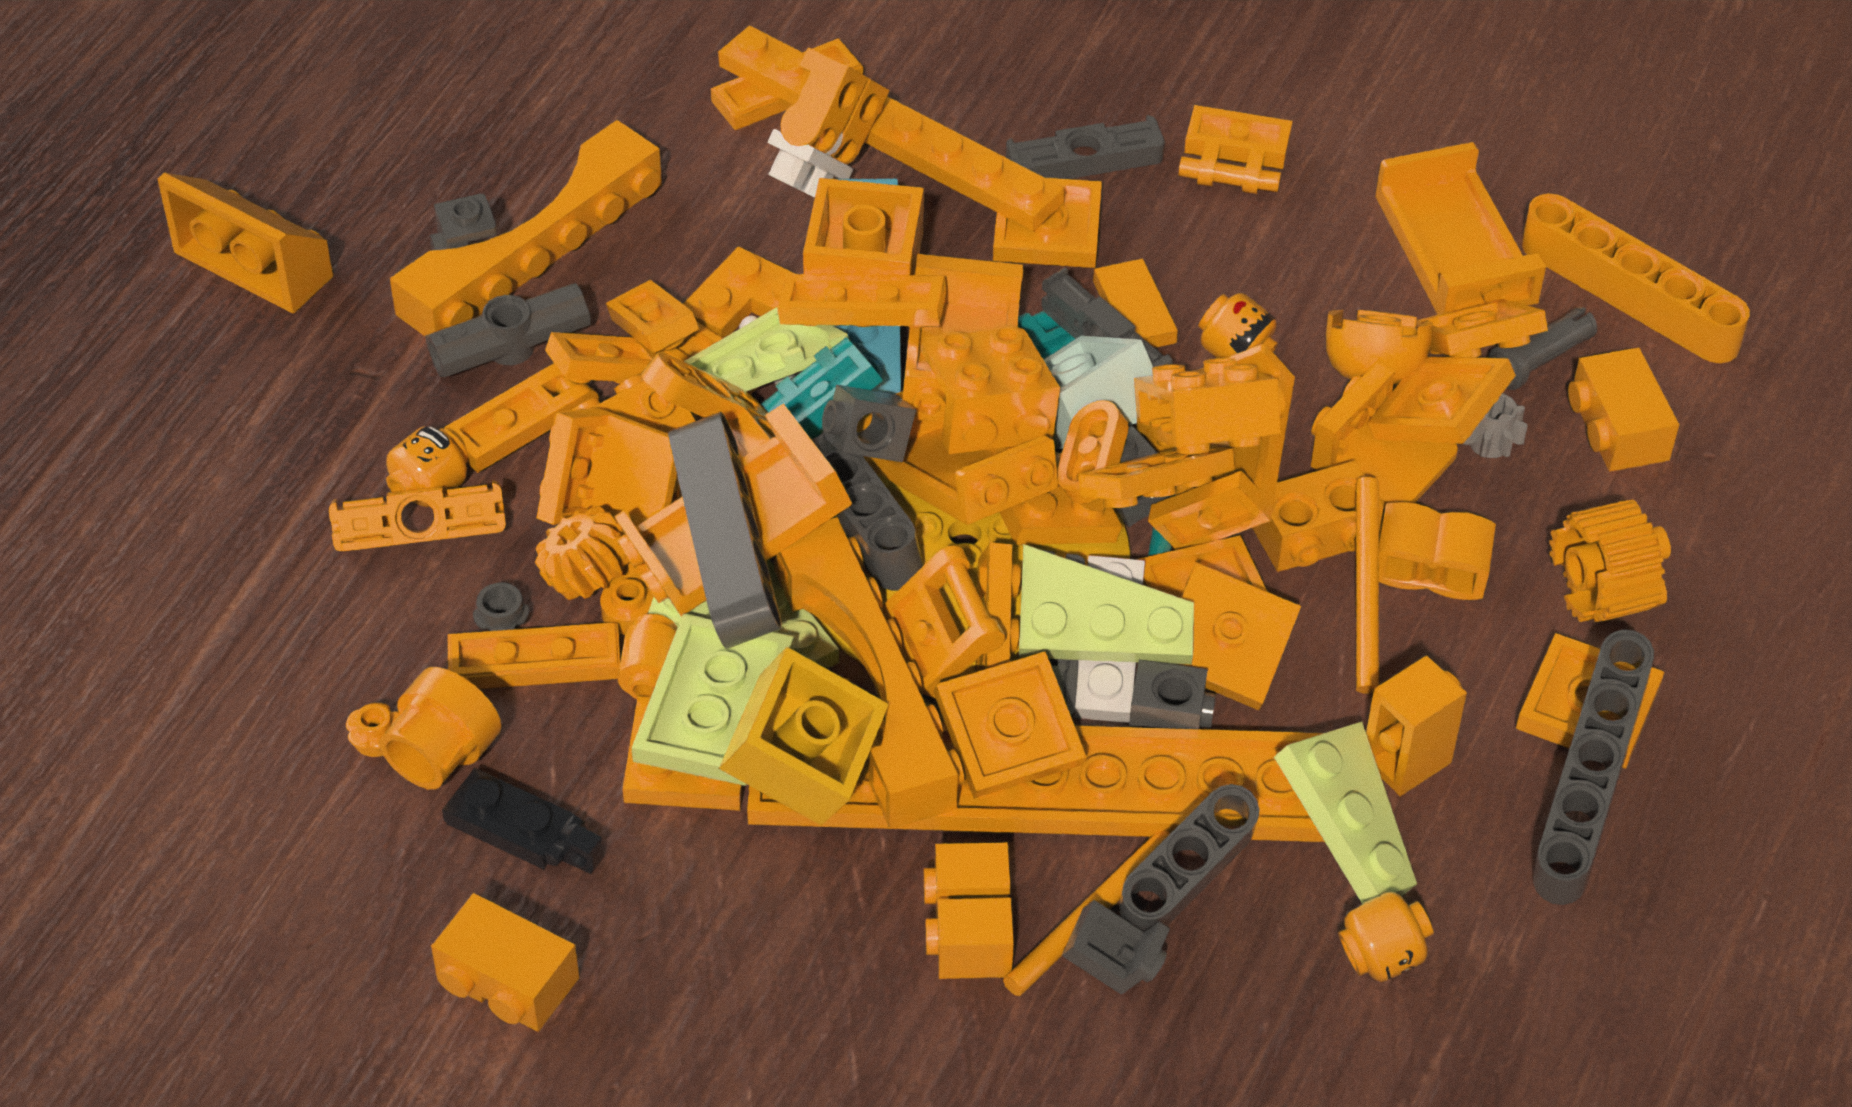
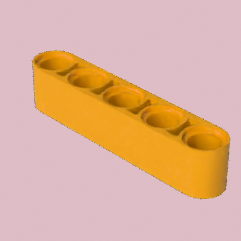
M1548 193L1539 195L1531 201L1522 238V248L1527 255L1539 253L1545 266L1704 360L1712 363H1726L1737 357L1750 317V309L1741 298L1563 196Z

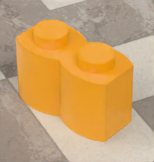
M1414 502L1387 503L1379 533V582L1391 587L1408 590L1428 588L1439 595L1459 600L1483 599L1490 571L1496 524L1486 518L1468 512L1440 514L1429 507Z

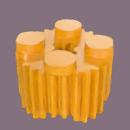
M1635 500L1619 501L1572 512L1571 515L1566 516L1567 520L1563 521L1564 528L1551 531L1550 534L1553 540H1549V544L1552 547V551H1549V554L1552 557L1554 566H1564L1565 571L1563 575L1568 580L1567 588H1571L1572 591L1571 594L1564 595L1566 608L1572 610V616L1578 617L1579 622L1594 619V622H1601L1650 610L1666 603L1667 590L1665 581L1662 578L1665 570L1661 563L1669 558L1671 545L1665 529L1661 526L1653 527L1651 522L1648 523L1647 515L1641 513V508Z

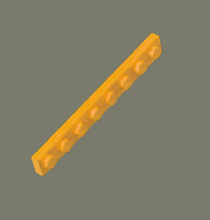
M750 25L718 51L719 67L742 77L792 105L797 102L810 73L800 67V63L805 55L804 53ZM888 96L864 143L1006 216L1033 232L1064 203V187Z

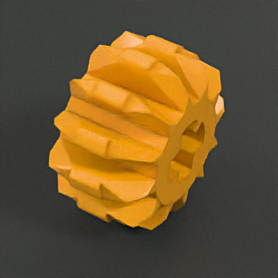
M600 506L592 507L588 511L582 507L577 509L574 515L567 519L561 517L560 524L555 528L547 529V538L539 542L535 548L538 553L535 564L540 569V575L550 587L553 586L567 600H572L579 596L586 599L591 597L595 590L601 587L606 589L609 581L613 578L621 577V567L630 562L616 541L625 535L624 531L610 512H605Z

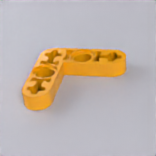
M661 351L654 356L641 373V377L652 390L665 400L704 418L718 412H723L734 437L748 454L775 437L765 417L768 414L766 410L751 395L727 381Z

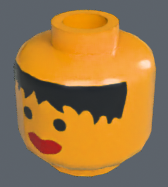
M1237 293L1230 298L1222 294L1210 306L1198 324V327L1203 330L1200 339L1202 346L1216 358H1228L1260 344L1267 345L1274 352L1279 344L1272 339L1277 327L1274 316L1244 293Z

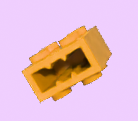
M1214 358L1203 361L1204 369L1185 371V365H1161L1152 368V376L1134 378L1137 431L1156 439L1159 446L1176 447L1178 454L1206 453L1210 451V443L1228 441L1231 447H1252L1262 444V436L1281 434L1280 418L1284 416L1286 408L1283 390L1278 385V378L1259 373L1256 365H1237L1235 358Z

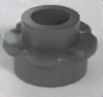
M493 583L480 591L476 601L477 609L473 612L474 622L480 629H488L489 631L513 630L518 625H523L529 616V607L523 603V596L515 586L508 583Z

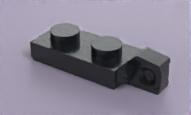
M477 768L471 771L442 809L444 822L447 825L543 870L548 864L558 866L563 861L592 874L604 858L601 844L603 841L602 837L586 829L585 821L574 815V813Z

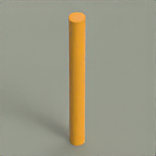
M1362 477L1356 480V691L1371 694L1379 686V481L1373 477Z
M1160 831L1153 834L1004 977L1003 982L1006 988L1012 994L1021 996L1062 957L1082 909L1095 900L1110 910L1121 899L1123 885L1128 876L1171 833L1169 831Z

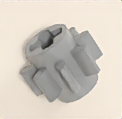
M1502 393L1499 400L1491 407L1463 445H1470L1475 453L1484 458H1498L1503 455L1509 457L1512 444H1524L1528 427V424L1522 421L1525 407L1517 406L1511 397Z

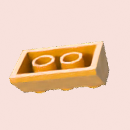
M165 172L157 178L174 253L292 314L300 309L333 277L327 240L317 232L306 230L284 219L277 212L270 209L266 210L244 199L236 191L226 190L206 179Z

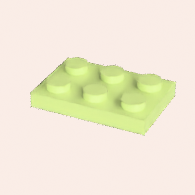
M683 614L632 745L633 762L746 786L747 784L720 770L719 766L760 674L786 647L794 650V636L772 632L735 647L725 649L711 619Z

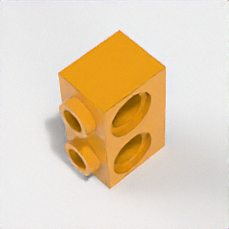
M1355 460L1277 482L1271 521L1252 528L1277 572L1297 566L1306 567L1316 563L1318 560L1344 552H1356V480L1365 476ZM1379 500V531H1380V525H1381L1382 514H1383V508H1384L1383 505L1381 504L1380 500Z

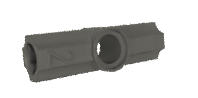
M576 283L527 300L514 295L497 296L484 306L482 316L425 335L427 349L440 378H445L492 360L501 365H516L528 360L533 354L534 345L548 341L551 332L570 333L591 325L590 312L585 303L584 295Z

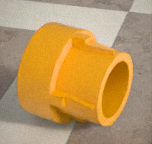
M429 667L420 673L399 698L397 705L399 716L380 738L379 750L392 768L402 777L426 790L437 789L458 765L474 764L500 734L501 720L490 700L470 681L450 670L440 667Z

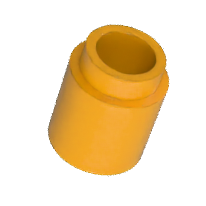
M641 615L634 620L633 625L625 633L618 672V683L625 692L637 699V696H652L675 636L677 625L663 615Z

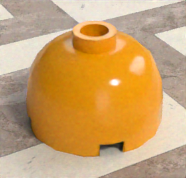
M1344 310L1328 311L1326 352L1332 367L1345 378L1352 379L1356 375L1362 377L1378 360L1396 370L1393 384H1399L1403 378L1415 372L1428 357L1433 332V322L1429 320L1416 328L1417 317L1358 310L1357 320L1343 319Z

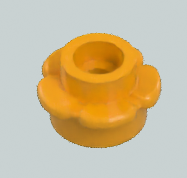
M370 703L353 711L346 721V729L350 731L348 734L349 742L358 752L365 756H383L379 750L380 738L390 728L391 724L399 716V713L396 711L392 712L391 708L384 703Z

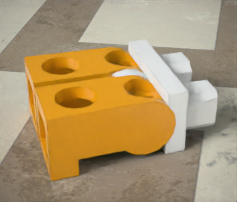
M807 48L800 67L809 71V76L797 102L784 113L781 120V132L773 129L767 142L780 149L768 175L815 197L819 178L833 179L835 176L839 179H849L853 168L848 166V164L858 155L890 90L853 68L811 48Z

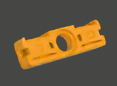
M492 480L493 488L487 489V485L447 489V494H443L442 486L389 492L386 496L387 501H384L383 497L345 501L341 507H338L337 499H335L329 506L333 546L336 550L343 552L502 532L506 522L501 485L498 481ZM415 500L429 504L434 513L432 524L421 531L408 528L403 523L401 517L404 506Z

